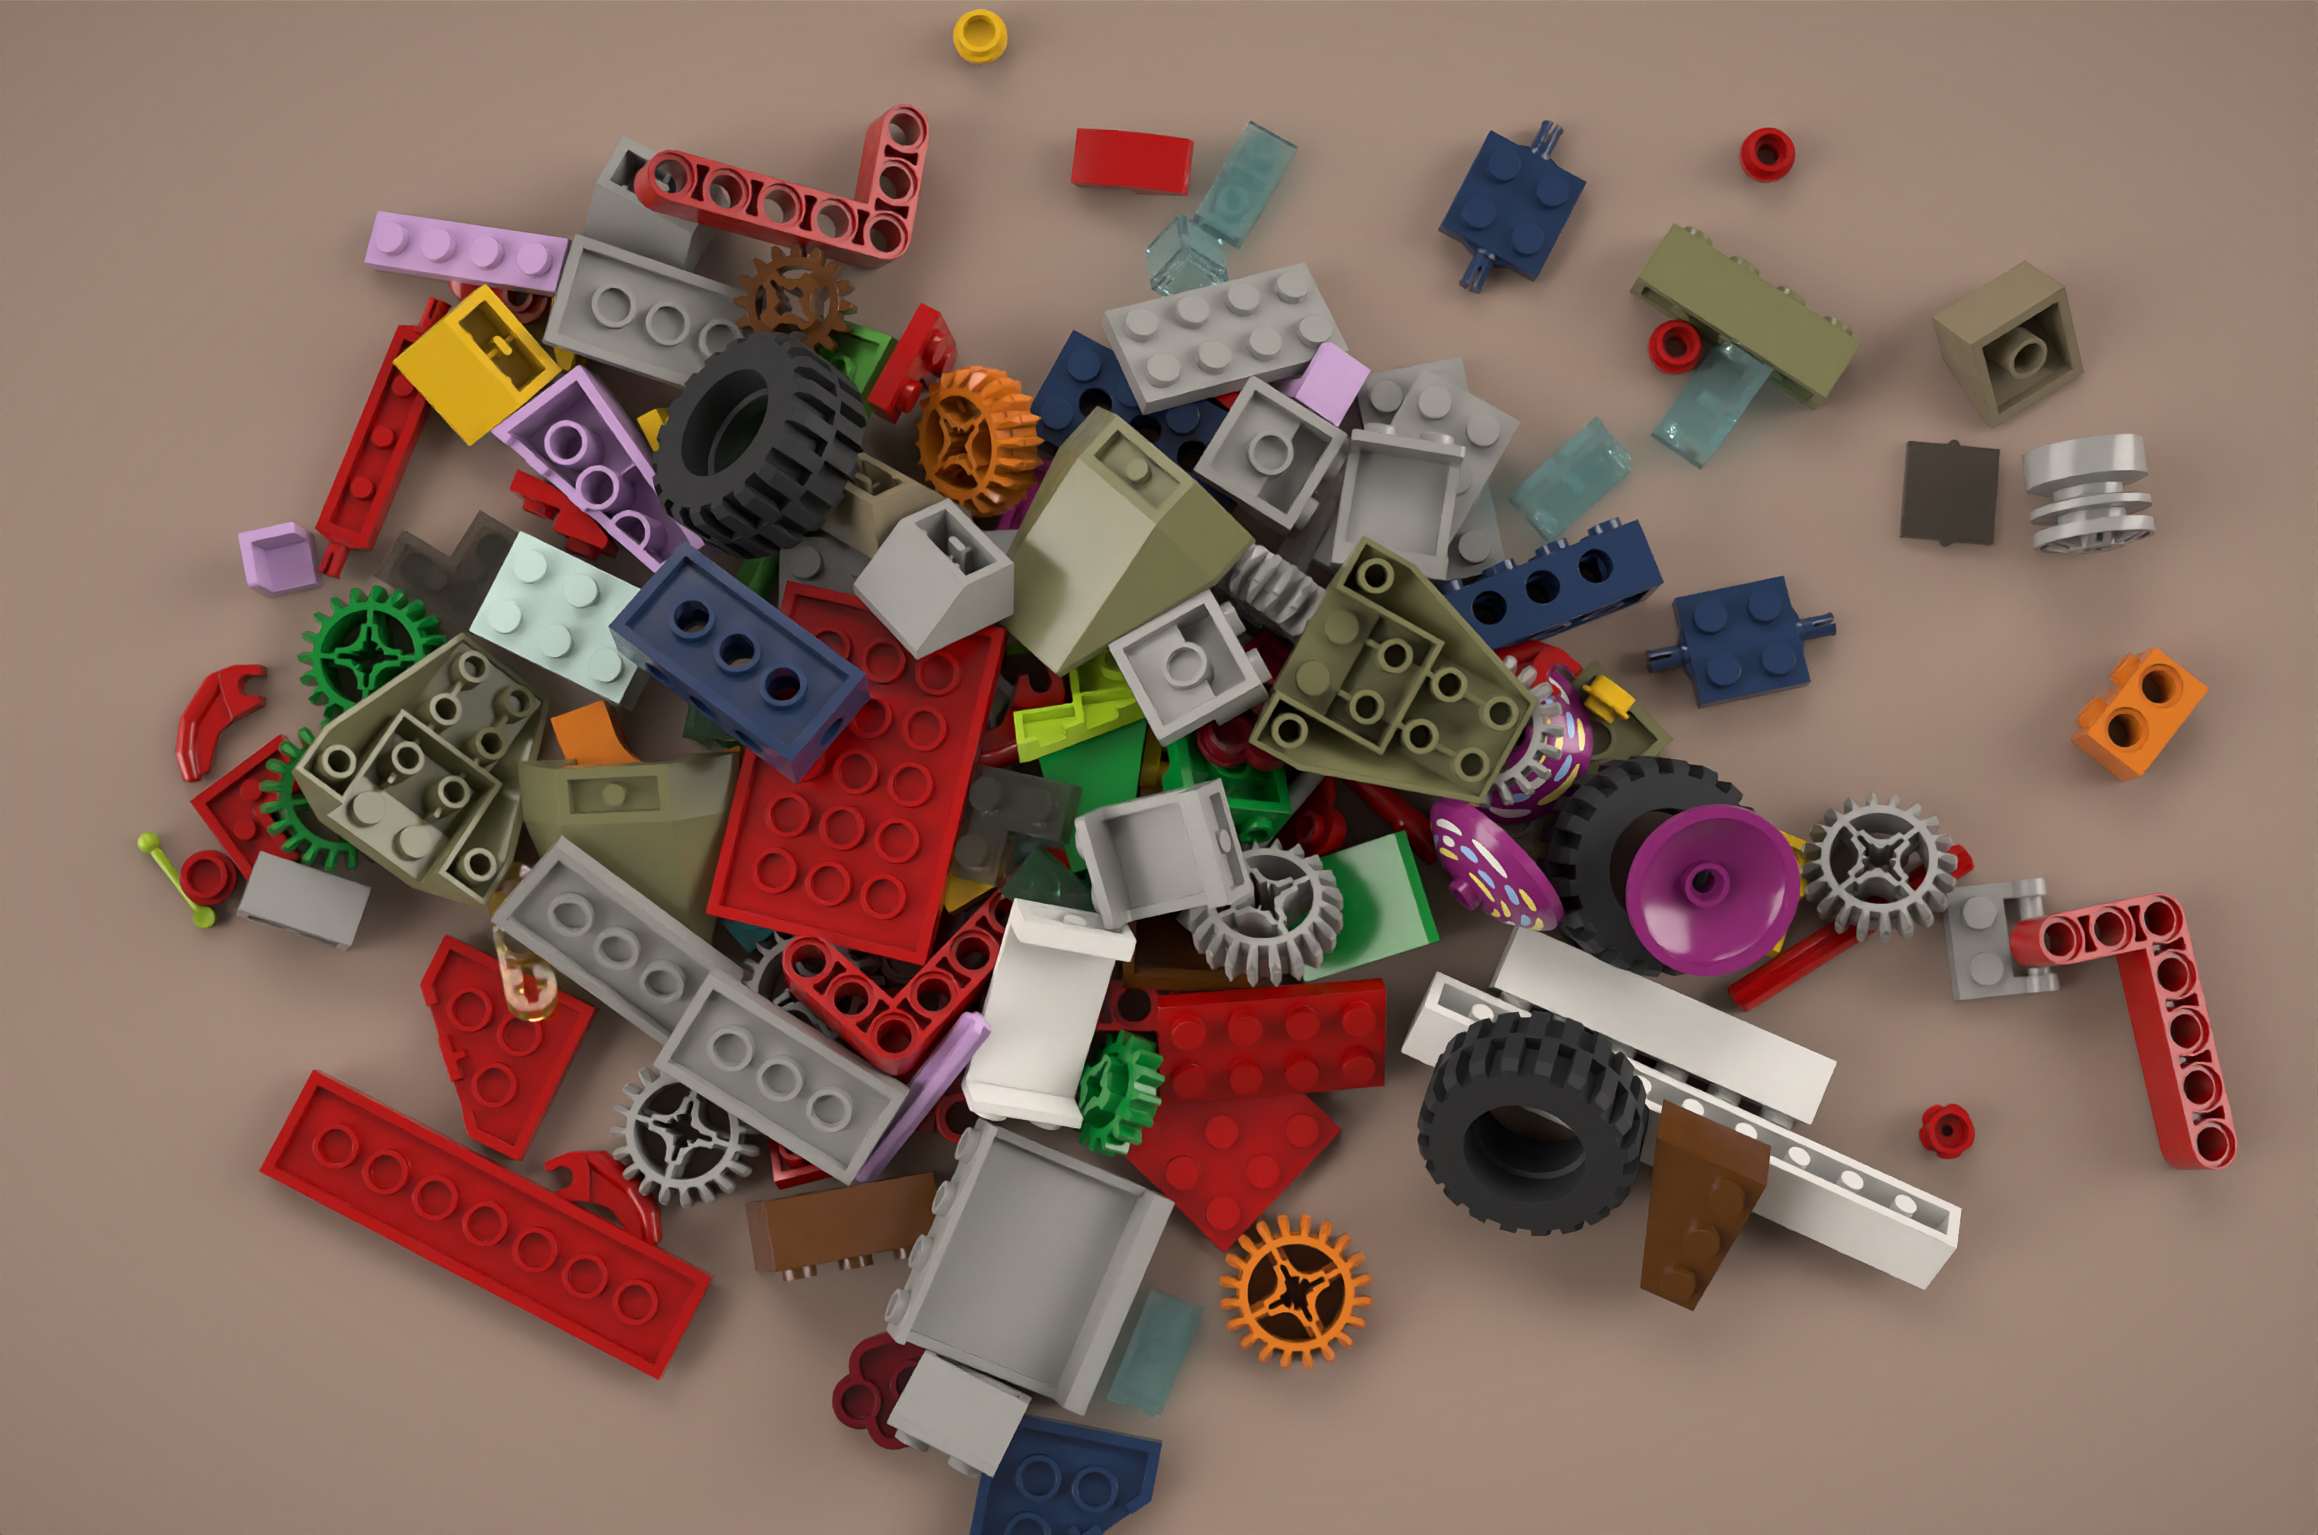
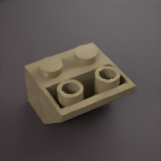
M863 452L857 456L856 462L859 468L853 481L848 480L842 491L845 496L837 508L831 507L825 514L824 519L826 521L819 528L872 559L901 519L948 498ZM952 501L973 522L972 511Z

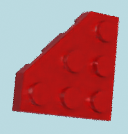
M445 934L419 985L425 1004L431 1010L439 1038H437L450 1082H454L463 1111L461 1117L467 1135L516 1161H523L600 1008L452 935Z
M1304 1093L1164 1104L1157 1106L1155 1115L1152 1118L1154 1122L1152 1127H1142V1142L1139 1146L1130 1143L1128 1154L1125 1157L1167 1198L1174 1201V1205L1225 1253L1342 1129Z

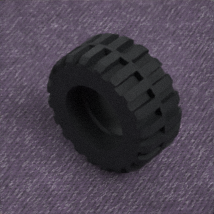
M759 332L749 334L748 339L737 338L726 344L725 351L722 353L714 352L704 361L705 367L698 374L693 372L684 383L686 386L684 392L679 399L674 398L668 409L670 416L666 425H661L656 438L659 443V449L653 452L652 467L656 474L652 477L654 488L666 514L728 555L732 554L740 559L766 558L778 555L781 548L792 549L803 542V535L808 531L815 532L826 521L824 519L825 514L831 507L837 508L845 496L842 491L848 480L853 481L859 468L856 462L859 453L864 452L866 437L862 428L867 426L865 408L861 394L856 384L849 379V376L791 335L781 332Z
M1630 756L1629 760L1626 761L1614 759L1600 764L1598 768L1599 773L1595 775L1584 773L1572 783L1576 792L1571 797L1560 796L1551 810L1559 815L1554 827L1543 826L1539 839L1540 842L1549 843L1547 858H1537V866L1555 889L1564 908V919L1557 928L1562 935L1575 940L1574 946L1616 968L1651 977H1658L1660 973L1671 976L1684 975L1686 973L1674 970L1660 962L1643 946L1631 926L1628 913L1624 911L1617 901L1612 890L1609 872L1610 858L1614 845L1620 834L1632 821L1648 812H1663L1675 816L1688 809L1710 804L1735 805L1753 812L1755 811L1751 807L1739 805L1743 794L1731 782L1718 781V773L1702 765L1689 764L1685 760L1653 756ZM1701 871L1696 874L1693 879V886L1704 884L1708 878V871Z
M1519 1011L1499 1014L1497 1021L1494 1023L1490 1018L1469 1025L1467 1032L1464 1031L1456 1034L1447 1043L1445 1052L1439 1055L1419 1113L1417 1127L1420 1130L1417 1138L1419 1151L1423 1159L1427 1160L1425 1167L1437 1185L1441 1183L1445 1185L1444 1194L1456 1206L1463 1203L1470 1208V1216L1483 1223L1487 1219L1500 1223V1230L1516 1233L1517 1228L1531 1230V1236H1548L1552 1230L1560 1229L1563 1235L1583 1229L1584 1221H1587L1590 1226L1598 1223L1610 1215L1611 1209L1619 1207L1629 1195L1630 1186L1635 1183L1649 1122V1108L1645 1104L1647 1093L1642 1080L1637 1075L1633 1076L1635 1067L1621 1051L1616 1054L1612 1052L1613 1043L1596 1031L1594 1035H1591L1582 1030L1583 1024L1568 1017L1564 1023L1550 1019L1551 1013L1534 1011L1531 1017H1520ZM1503 1106L1536 1108L1559 1118L1577 1136L1553 1142L1529 1139L1506 1128L1493 1116L1490 1110Z

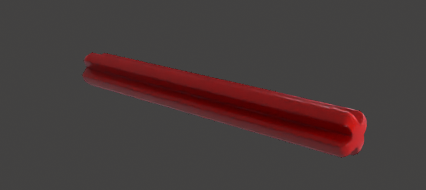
M1953 845L1946 852L1957 857V869L1949 873L1956 880L1974 869V862L1962 845ZM1924 864L1906 874L1908 876V885L1914 891L1919 888L1926 877ZM1871 896L1864 901L1874 904L1889 903L1886 899L1878 896ZM1835 919L1730 985L1727 991L1733 1004L1741 1012H1749L1857 944L1859 942L1856 939L1857 926L1851 924L1846 931L1838 934L1834 930ZM1868 930V936L1877 930Z

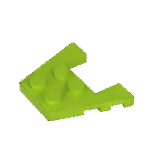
M1006 645L1008 656L1031 652L1024 645ZM1110 649L1105 650L1069 672L1073 697L1072 703L1013 712L1020 763L1037 759L1146 718Z

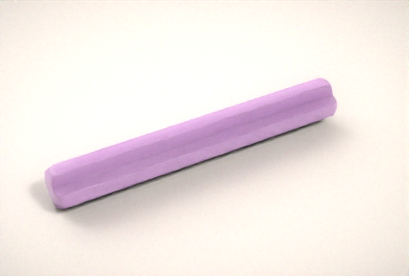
M976 1011L963 1013L906 1085L911 1088L906 1099L854 1177L855 1180L861 1183L866 1182V1180H876L989 1037L991 1025L984 1020L982 1014Z

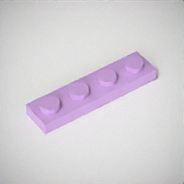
M377 211L364 263L375 270L478 286L486 284L491 288L555 297L572 241L567 238Z

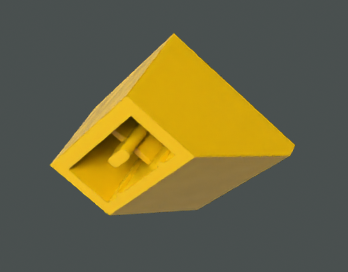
M486 284L474 290L392 361L468 446L474 444L510 416L562 371Z

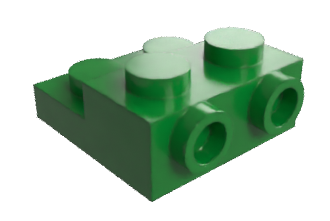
M1199 728L1167 746L1170 767L1162 776L1163 791L1221 778L1235 830L1239 834L1241 842L1251 844L1253 839H1255L1260 844L1270 840L1292 815L1284 766L1273 771L1258 770L1246 762L1231 768L1217 766L1209 762L1199 750L1197 744Z

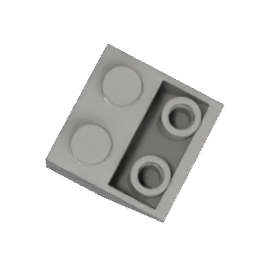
M623 135L596 181L583 236L693 273L717 228L658 213L646 208L636 196L634 179L638 170L652 159L657 152ZM655 169L657 185L663 191L675 193L676 182L674 177L663 169ZM711 184L710 196L712 200L722 208H729L730 204L721 187Z
M949 498L901 519L853 584L854 593L917 660L1014 614V563Z
M927 1349L896 1403L887 1424L898 1429L895 1434L898 1440L914 1449L926 1452L930 1445L950 1455L947 1463L957 1471L979 1479L982 1472L993 1477L1032 1397L971 1366Z

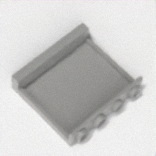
M979 1117L974 1129L968 1127L959 1140L955 1153V1159L959 1160V1164L951 1182L944 1181L936 1193L932 1205V1213L936 1214L928 1235L921 1234L912 1248L908 1266L913 1269L904 1290L896 1289L888 1303L885 1321L889 1322L886 1330L899 1344L905 1345V1342L908 1341L1052 1398L1062 1408L1084 1416L1175 1202L1157 1191Z

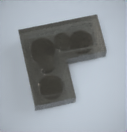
M479 510L452 555L448 556L403 529L374 576L395 589L403 590L405 595L411 599L421 600L426 608L474 635L469 629L519 533Z
M976 763L949 875L1004 889L1018 833L1069 844L1083 788Z

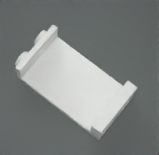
M1014 898L981 1013L984 1020L991 1025V1033L967 1063L961 1083L970 1111L992 1121H1003L1007 1117L1029 1120L1032 1124L1048 1130H1057L1061 1126L1081 1128L1083 1117L1074 1097L1115 960L1131 962L1137 942L1127 923L1119 928L1106 930L1102 917L1098 913Z

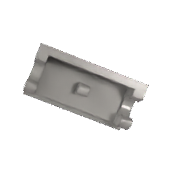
M260 851L235 916L346 951L353 942L371 887Z

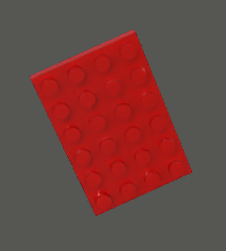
M787 580L780 611L864 672L867 677L870 699L797 785L746 747L706 914L797 936L806 934L817 935L830 944L925 966L932 956L1009 631L989 625L917 660L858 596ZM784 692L779 694L775 700H789L797 693Z

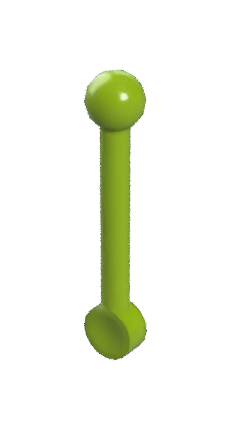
M153 832L141 834L137 842L139 849L144 853L152 855L193 909L194 923L200 928L214 927L218 921L217 911L212 907L197 904L186 897L180 886V874L160 849L158 835Z

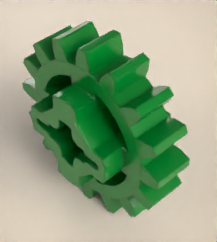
M1121 1030L1119 1035L1111 1032L1108 1033L1105 1045L1095 1044V1058L1092 1062L1085 1061L1077 1091H1080V1097L1076 1100V1103L1082 1114L1083 1121L1081 1128H1073V1131L1081 1133L1079 1138L1080 1145L1089 1147L1090 1151L1114 1157L1116 1153L1123 1156L1127 1155L1130 1143L1139 1146L1142 1142V1127H1152L1154 1123L1152 1118L1155 1115L1157 1106L1161 1105L1162 1099L1159 1096H1155L1156 1088L1165 1082V1076L1156 1072L1163 1062V1057L1154 1053L1156 1049L1155 1042L1146 1040V1037Z

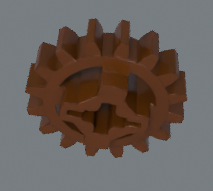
M793 243L790 256H786L783 250L777 246L771 247L772 261L768 264L757 257L752 259V264L758 273L754 278L740 275L738 281L748 288L747 296L735 297L733 304L747 311L746 315L736 321L737 327L743 330H754L753 333L781 332L789 335L793 331L804 332L809 338L800 340V342L819 356H821L819 349L823 347L837 353L840 349L834 340L836 334L851 335L853 331L843 322L844 315H852L858 312L857 306L844 299V296L849 295L855 290L854 284L848 280L837 281L842 275L844 267L837 261H832L825 266L827 254L817 247L807 258L806 249L800 243ZM792 270L812 272L810 275L808 273L803 274L799 279H789L783 275V273ZM767 290V308L762 312L763 297ZM784 290L800 298L799 304L803 308L802 312L808 318V321L791 313L793 308ZM830 298L829 313L825 321L823 319L824 302Z

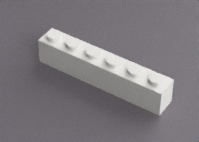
M1518 926L1513 928L1488 987L1501 993L1499 996L1500 1000L1530 1013L1533 1007L1542 1012L1551 1013V1016H1553L1552 1020L1565 1023L1568 1017L1583 1024V1031L1586 1030L1592 1034L1597 1031L1613 1043L1611 1050L1617 1053L1621 1051L1632 1060H1634L1636 1053L1657 1062L1655 1070L1685 1084L1688 1076L1707 1083L1709 1087L1706 1093L1738 1107L1741 1099L1762 1107L1758 1117L1787 1130H1791L1793 1122L1806 1125L1812 1124L1837 1063L1830 1058L1635 973L1611 966L1596 959L1589 953L1541 932Z

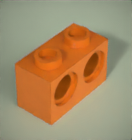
M2156 647L2134 655L2132 652L2128 653L2110 673L2109 679L2114 684L2102 699L2097 695L2093 697L2082 708L2075 719V722L2080 727L2070 741L2122 782L2141 777L2209 690L2207 686ZM2145 676L2154 679L2160 687L2161 695L2158 703L2151 702L2143 693L2142 682ZM2112 719L2122 723L2126 729L2127 740L2123 747L2113 743L2108 735V725Z

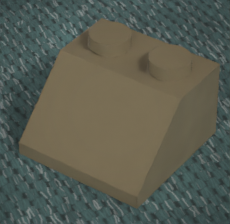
M2025 260L1932 317L1944 362L1984 423L1991 429L2084 373L2065 286Z

